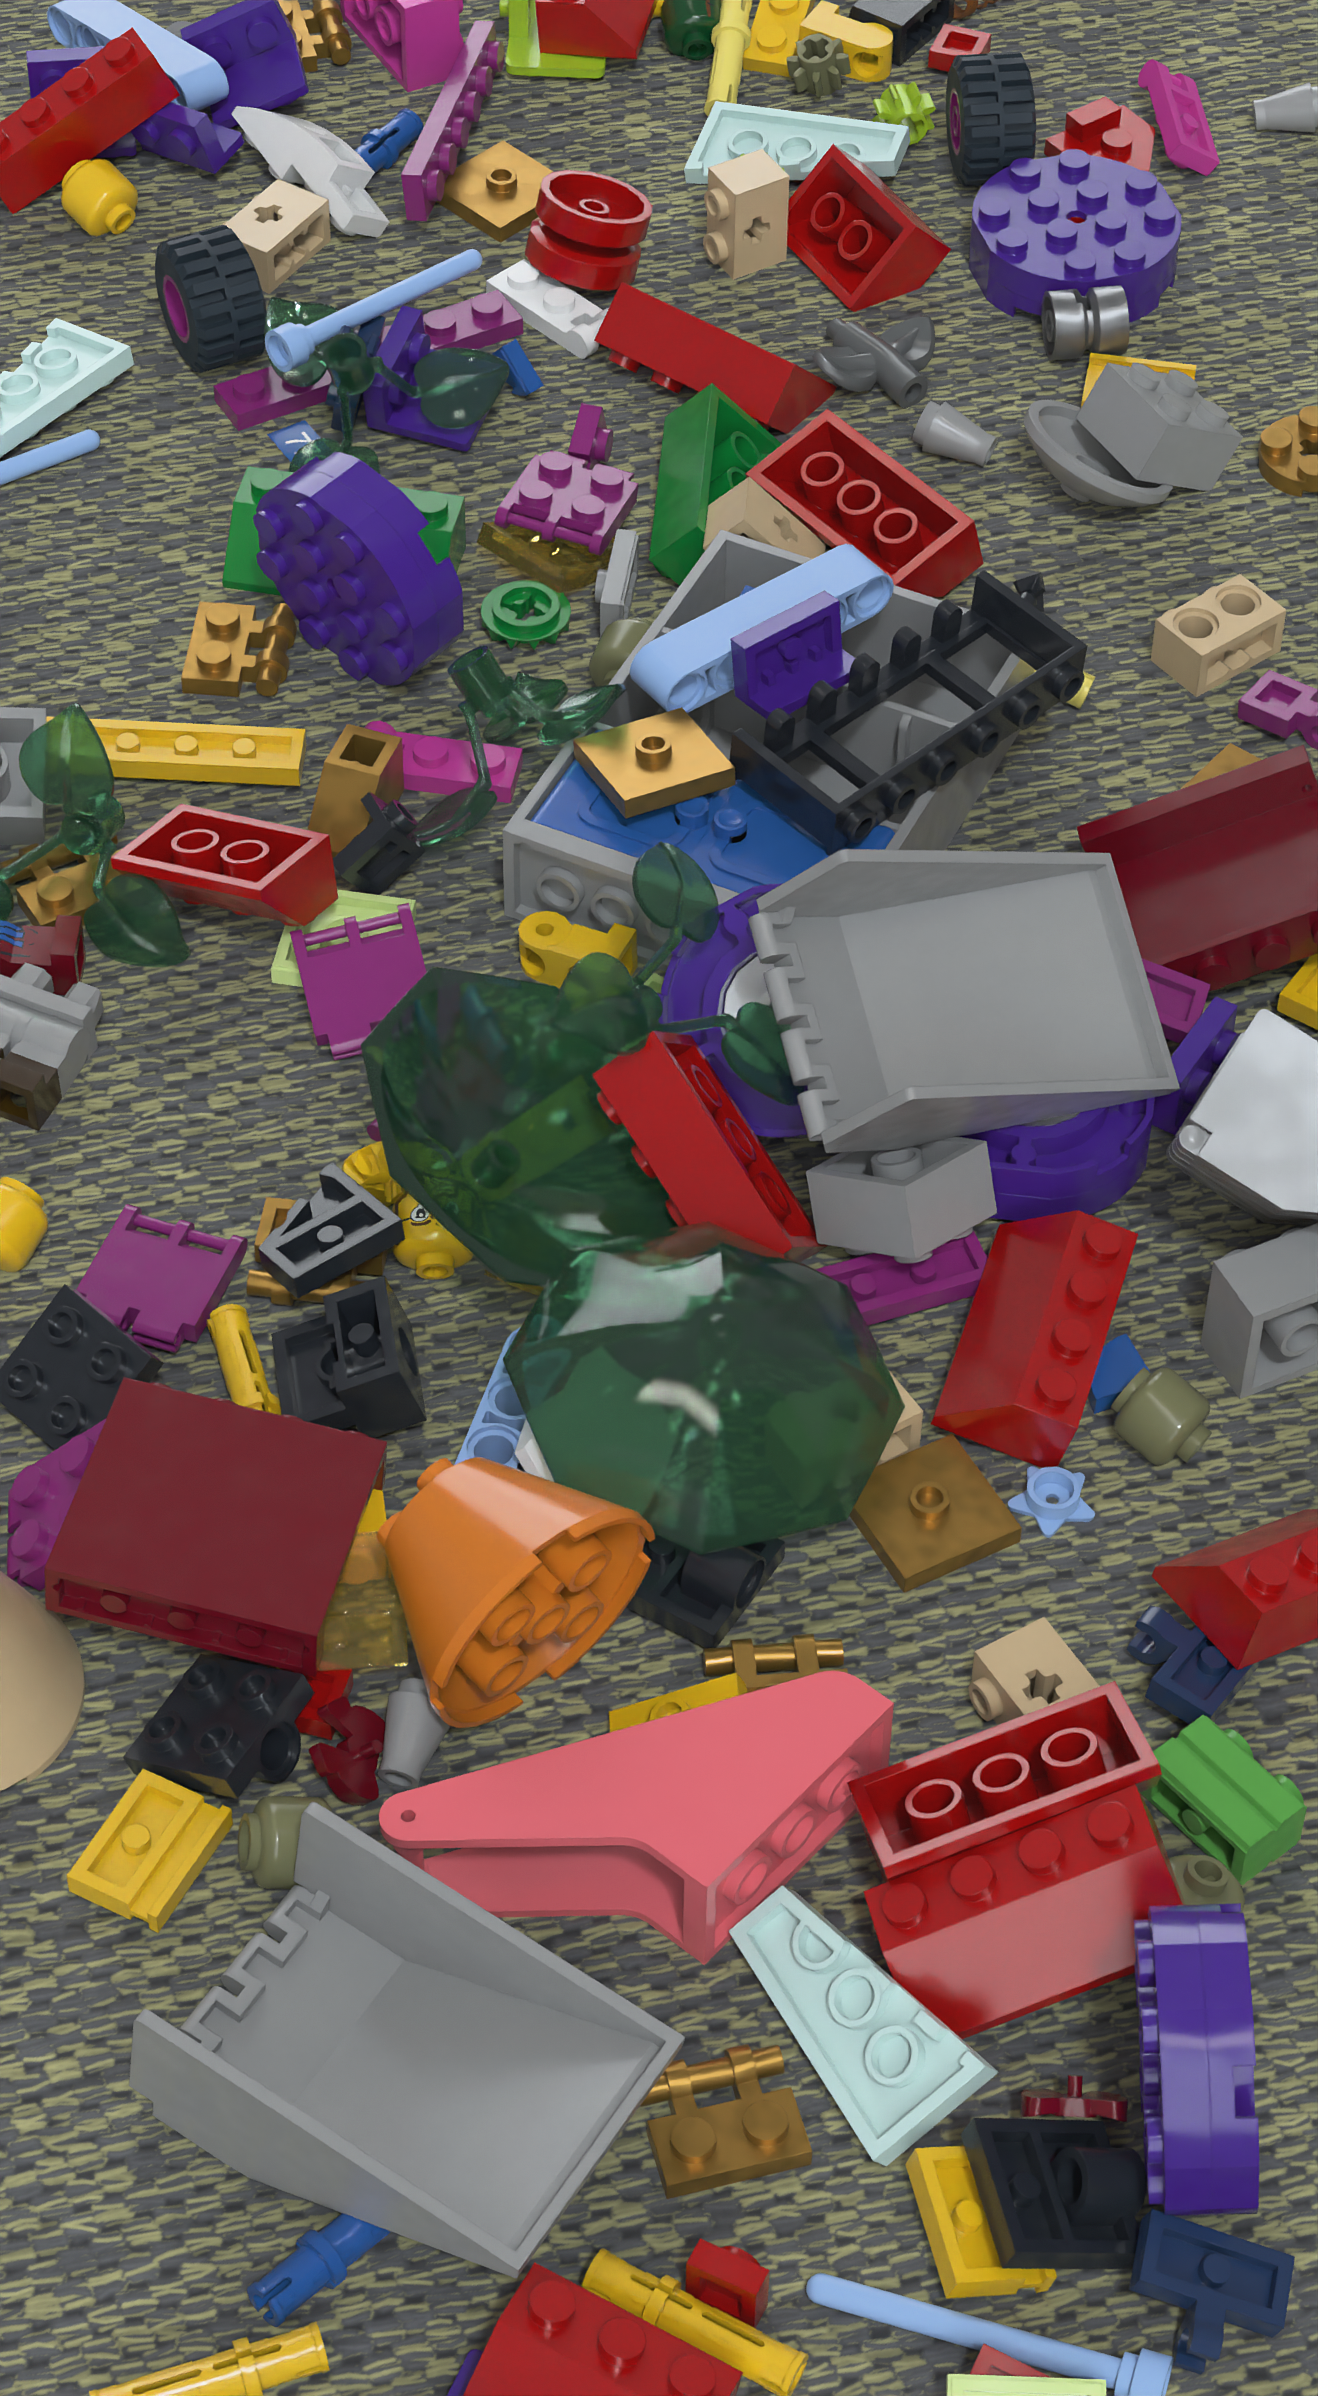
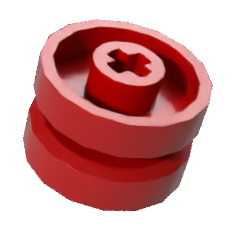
M563 170L552 172L542 178L535 208L538 218L531 223L525 248V256L531 265L546 276L562 283L590 290H616L621 282L628 285L634 282L641 256V247L638 243L646 238L652 215V204L647 197L627 183L590 171Z

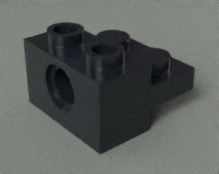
M385 1275L323 1296L325 1316L271 1334L282 1415H293L303 1421L338 1430L356 1425L359 1432L371 1438L427 1420L412 1324Z

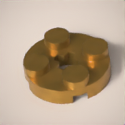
M1318 406L1304 407L1300 410L1299 415L1282 418L1272 423L1261 433L1258 449L1260 473L1269 484L1286 494L1302 497L1303 491L1318 492Z

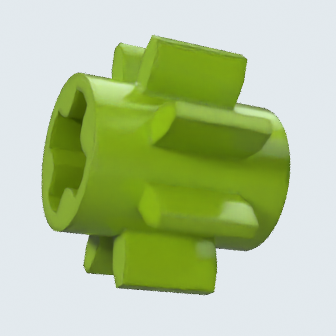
M912 81L909 85L890 84L882 93L880 99L873 100V105L878 115L872 119V122L908 126L909 145L918 143L923 139L928 130H933L935 127L930 117V114L936 110L929 93L920 94L916 82Z

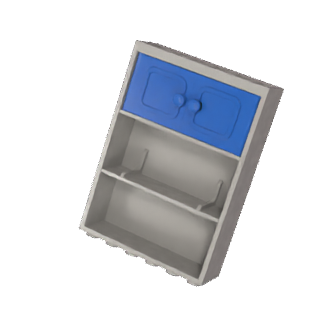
M719 531L502 830L504 915L522 921L526 916L535 912L551 911L565 916L570 924L575 923L604 933H608L614 923L637 930L638 962L666 972L673 956L670 953L673 946L697 916L754 886L785 883L829 857L826 854L827 847L742 780H735V785L726 789L625 818L575 759L573 739L667 712L631 679V663L643 646L739 597L745 585L757 588L812 560L811 558L731 532ZM894 585L889 602L878 614L841 633L842 649L854 658L861 653H867L880 663V668H882L890 661L892 640L901 627L908 626L921 636V641L930 636L934 611L942 601ZM960 607L963 614L969 611V609ZM987 633L946 659L996 698L1034 673V668ZM925 673L830 737L876 773L882 775L976 711ZM848 683L837 689L838 696L848 690ZM734 689L687 713L728 760L730 759L732 733L739 728L744 729L763 744L766 719L735 697ZM807 705L790 714L795 718V724L806 717ZM1021 729L1001 741L988 756L984 758L977 757L958 770L955 776L945 785H936L918 797L910 808L902 814H893L875 826L864 840L859 843H850L841 850H946ZM809 750L788 763V765L837 803H840L859 790Z

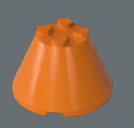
M442 1458L431 1464L421 1474L417 1481V1488L420 1491L402 1511L392 1515L384 1522L376 1538L386 1552L431 1706L437 1715L449 1726L469 1728L491 1722L515 1710L523 1704L522 1699L516 1694L545 1672L554 1681L570 1670L604 1636L627 1607L648 1571L651 1559L643 1552L645 1539L649 1542L655 1539V1533L652 1526L637 1511L487 1458H470L455 1465L448 1458Z

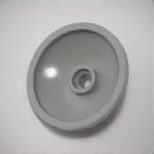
M1038 400L1029 406L1024 415L1027 437L1045 468L1061 482V488L1068 495L1082 502L1093 500L1109 506L1146 507L1161 503L1167 499L1173 486L1136 480L1076 419L1081 409L1080 407L1055 400Z

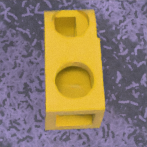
M821 0L800 24L799 41L817 33L828 36L832 41L839 38L842 41L843 52L849 56L851 73L843 76L863 82H878L886 79L892 70L893 33L882 24L862 23L839 15V5Z
M540 911L530 914L519 925L521 969L528 977L536 981L613 1006L638 967L637 930L614 923L609 932L604 933L575 923L570 924L565 916L551 911Z

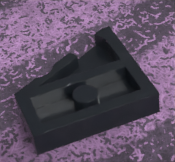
M333 1162L325 1166L319 1173L321 1187L311 1200L299 1198L287 1212L286 1221L280 1227L273 1229L258 1248L262 1268L297 1299L405 1240L402 1219Z

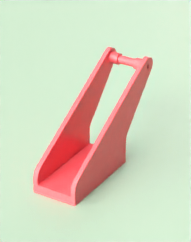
M841 1671L818 1672L397 1793L389 1797L380 1809V1832L384 1839L397 1851L398 1855L496 1917L632 1916L650 1924L705 1965L732 1938L729 1930L779 1887L784 1886L857 1813L847 1782L889 1766L894 1703L856 1676ZM461 1848L424 1859V1849Z

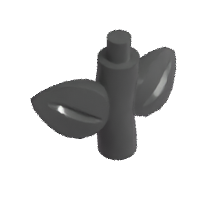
M918 316L907 319L888 328L880 337L855 321L846 323L841 318H835L830 321L826 328V334L833 340V346L819 348L812 356L815 363L827 376L838 385L855 392L869 391L877 383L903 409L911 407L923 399L928 389V381L919 371L923 370L930 362L935 349V328L930 316Z

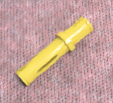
M721 0L720 20L712 29L711 42L715 49L710 71L708 95L704 106V112L707 116H709L715 101L737 104L744 50L750 46L751 41L748 21L752 0Z

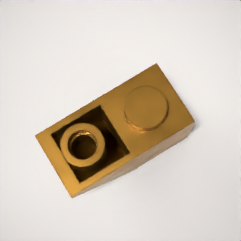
M347 724L324 761L307 830L329 834L333 858L373 821V818L361 802V799L369 791L387 804L393 799L398 801L403 793L404 771L401 737Z

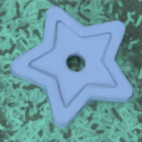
M1035 1466L1028 1467L1027 1490L1008 1501L1010 1511L1034 1517L1042 1535L1046 1538H1051L1065 1522H1090L1095 1516V1512L1080 1497L1085 1480L1084 1474L1080 1472L1071 1473L1060 1467H1044L1041 1469ZM1054 1497L1058 1500V1503L1051 1504L1046 1499Z

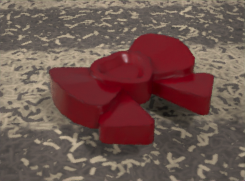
M341 1696L320 1707L317 1713L345 1736L346 1739L338 1743L336 1747L320 1742L310 1747L309 1753L317 1773L321 1777L327 1778L329 1787L341 1801L351 1805L364 1806L379 1798L375 1771L378 1765L379 1754L383 1751L386 1723L374 1711L358 1705L351 1707L348 1699L345 1696Z
M1068 2075L1067 2094H1061L1051 2089H1024L1021 2093L1020 2117L1052 2114L1063 2117L1093 2118L1098 2115L1127 2122L1128 2099L1120 2096V2094L1101 2091H1090L1082 2095L1083 2076Z

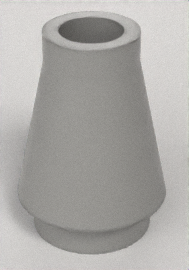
M1310 82L1263 99L1252 101L1256 131L1267 129L1315 133L1316 127H1318V86L1311 87Z
M930 401L918 420L912 440L923 445V452L975 463L984 468L993 454L998 438L984 431L946 401L942 405Z
M404 1679L400 1682L398 1691L392 1692L388 1696L383 1755L378 1776L389 1785L406 1789L417 1788L423 1771L450 1728L432 1708L423 1679Z

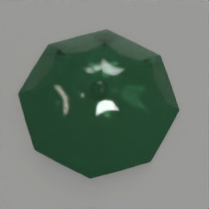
M432 967L361 1043L373 1107L390 1177L405 1195L487 1271L502 1281L564 1290L632 1296L683 1230L674 1221L666 1207L665 1202L670 1198L669 1194L658 1177L652 1179L640 1168L631 1151V1147L636 1144L623 1123L617 1125L607 1116L597 1099V1094L602 1090L592 1074L625 1050L556 986Z
M710 1221L638 1234L568 1250L537 1298L503 1357L504 1365L527 1422L554 1482L637 1511L652 1526L656 1535L700 1555L847 1521L905 1409V1404L847 1284Z

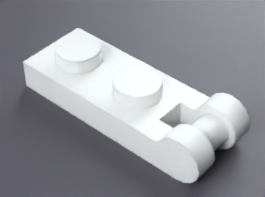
M526 259L486 280V293L499 290L523 317L524 322L580 359H585L598 350L600 343L594 341L609 308L602 310L558 280L543 274Z

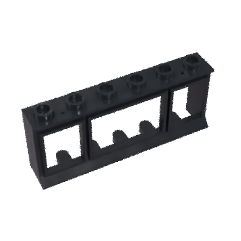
M983 570L976 575L972 605L969 611L963 614L962 609L949 599L943 600L934 611L931 634L923 641H921V636L908 626L901 627L892 640L890 661L882 668H880V663L867 653H861L851 665L848 690L839 696L838 691L824 680L818 681L809 692L806 717L795 724V718L782 708L775 709L766 720L763 744L742 728L733 732L729 761L735 767V780L744 781L827 847L826 854L830 856L850 843L861 842L875 826L893 814L898 815L905 812L918 797L936 785L942 786L948 783L958 770L977 757L984 758L988 756L1001 741L1017 730H1025L1031 727L1041 714L1060 701L1067 702L1072 699L1084 682L1083 668L1088 646L990 573ZM986 633L1036 670V672L997 698L946 660ZM925 673L976 711L882 775L876 773L830 737ZM809 750L859 790L840 803H837L788 765V763Z

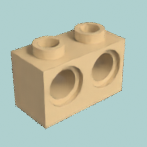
M1239 574L1218 586L1209 588L1202 595L1176 609L1166 611L1161 617L1157 618L1154 628L1151 661L1195 697H1198L1280 652L1286 609L1243 575Z

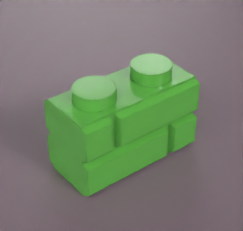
M1202 1715L1181 1730L1177 1738H1170L1153 1751L1159 1762L1162 1775L1156 1787L1140 1793L1203 1852L1224 1864L1241 1885H1244L1265 1869L1271 1861L1274 1862L1301 1839L1307 1807L1304 1805L1299 1789L1286 1776L1277 1774L1273 1777L1253 1758L1252 1750L1247 1741L1235 1730L1226 1729L1223 1731L1210 1718Z

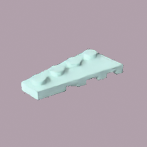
M715 101L684 168L686 183L708 184V167L737 158L743 153L748 154L763 149L781 168H784L785 172L790 176L789 180H805L832 144L869 167L878 177L896 176L910 143L909 127Z
M55 318L46 327L47 339L42 344L31 342L21 353L23 363L14 372L3 371L0 374V458L23 441L37 435L43 427L62 414L73 410L79 402L101 387L109 385L118 375L133 366L134 361L130 346Z
M782 1885L729 1930L730 1935L874 2162L884 2166L889 2165L999 2073L795 1891Z

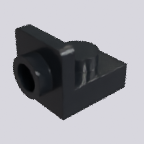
M369 791L361 799V802L373 818V821L333 858V864L341 877L363 892L380 895L421 857L426 850L413 832L418 823L412 814L397 800L393 799L387 804Z

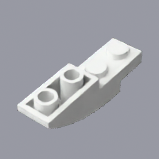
M235 107L231 115L244 130L243 136L252 147L260 151L270 164L268 169L276 179L292 185L295 183L303 184L307 191L328 199L329 213L331 214L330 221L341 232L350 236H355L356 233L376 238L381 236L390 222L364 189L375 172L347 143L327 129L307 120L258 108Z

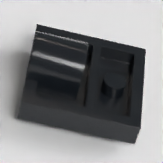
M64 1284L0 1368V1403L56 1450L69 1442L73 1437L82 1434L107 1418L124 1377L150 1383L164 1363L81 1293Z
M669 1484L643 1517L652 1526L655 1533V1539L651 1542L645 1539L643 1552L651 1559V1563L641 1585L627 1605V1608L705 1648H717L785 1557V1541Z
M200 1654L193 1665L184 1673L181 1681L154 1717L145 1725L143 1731L123 1758L137 1776L142 1769H145L183 1787L238 1799L253 1777L278 1782L286 1779L293 1772L301 1752V1736L294 1721L315 1692L301 1673Z
M973 2118L960 2135L1002 2268L1133 2269L1139 2236V2228L1135 2216L1144 2203L1147 2191L1145 2166L1140 2155L1134 2149L1112 2148L1103 2121Z

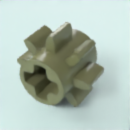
M817 33L795 42L798 56L787 57L786 61L789 76L794 77L796 91L799 93L806 89L809 93L820 98L821 96L830 95L836 90H841L840 75L851 73L849 56L843 52L841 39L838 38L832 41L828 36Z

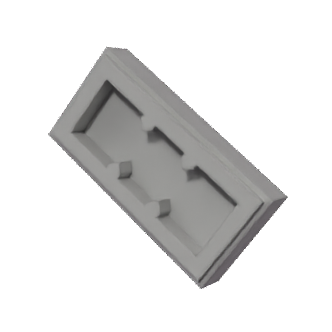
M617 529L608 570L599 569L597 573L595 603H600V637L610 623L619 619L629 618L638 578L639 535H636V531Z

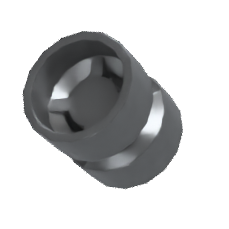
M1121 285L1089 288L1086 296H1081L1077 289L1045 291L1042 301L1041 319L1043 341L1049 360L1081 358L1086 349H1089L1091 353L1107 355L1126 353L1130 331L1129 311L1125 291Z

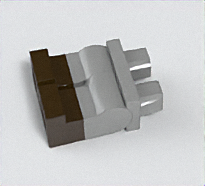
M25 962L11 978L0 974V1117L39 1131L80 1073L86 1059H90L98 1048L95 1027L104 1009L102 995L98 988L78 982L72 985L64 997L53 994L52 976L45 969ZM15 1093L25 1097L27 1108L19 1107L12 1102L11 1099Z

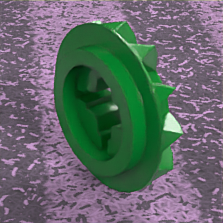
M533 580L505 583L488 593L481 605L482 627L489 630L492 641L506 639L510 649L515 648L520 643L528 644L533 650H535L539 641L556 644L559 633L569 631L570 602L564 593L547 583ZM531 609H534L535 616L528 617L526 621L517 620L522 619L526 614L530 613Z

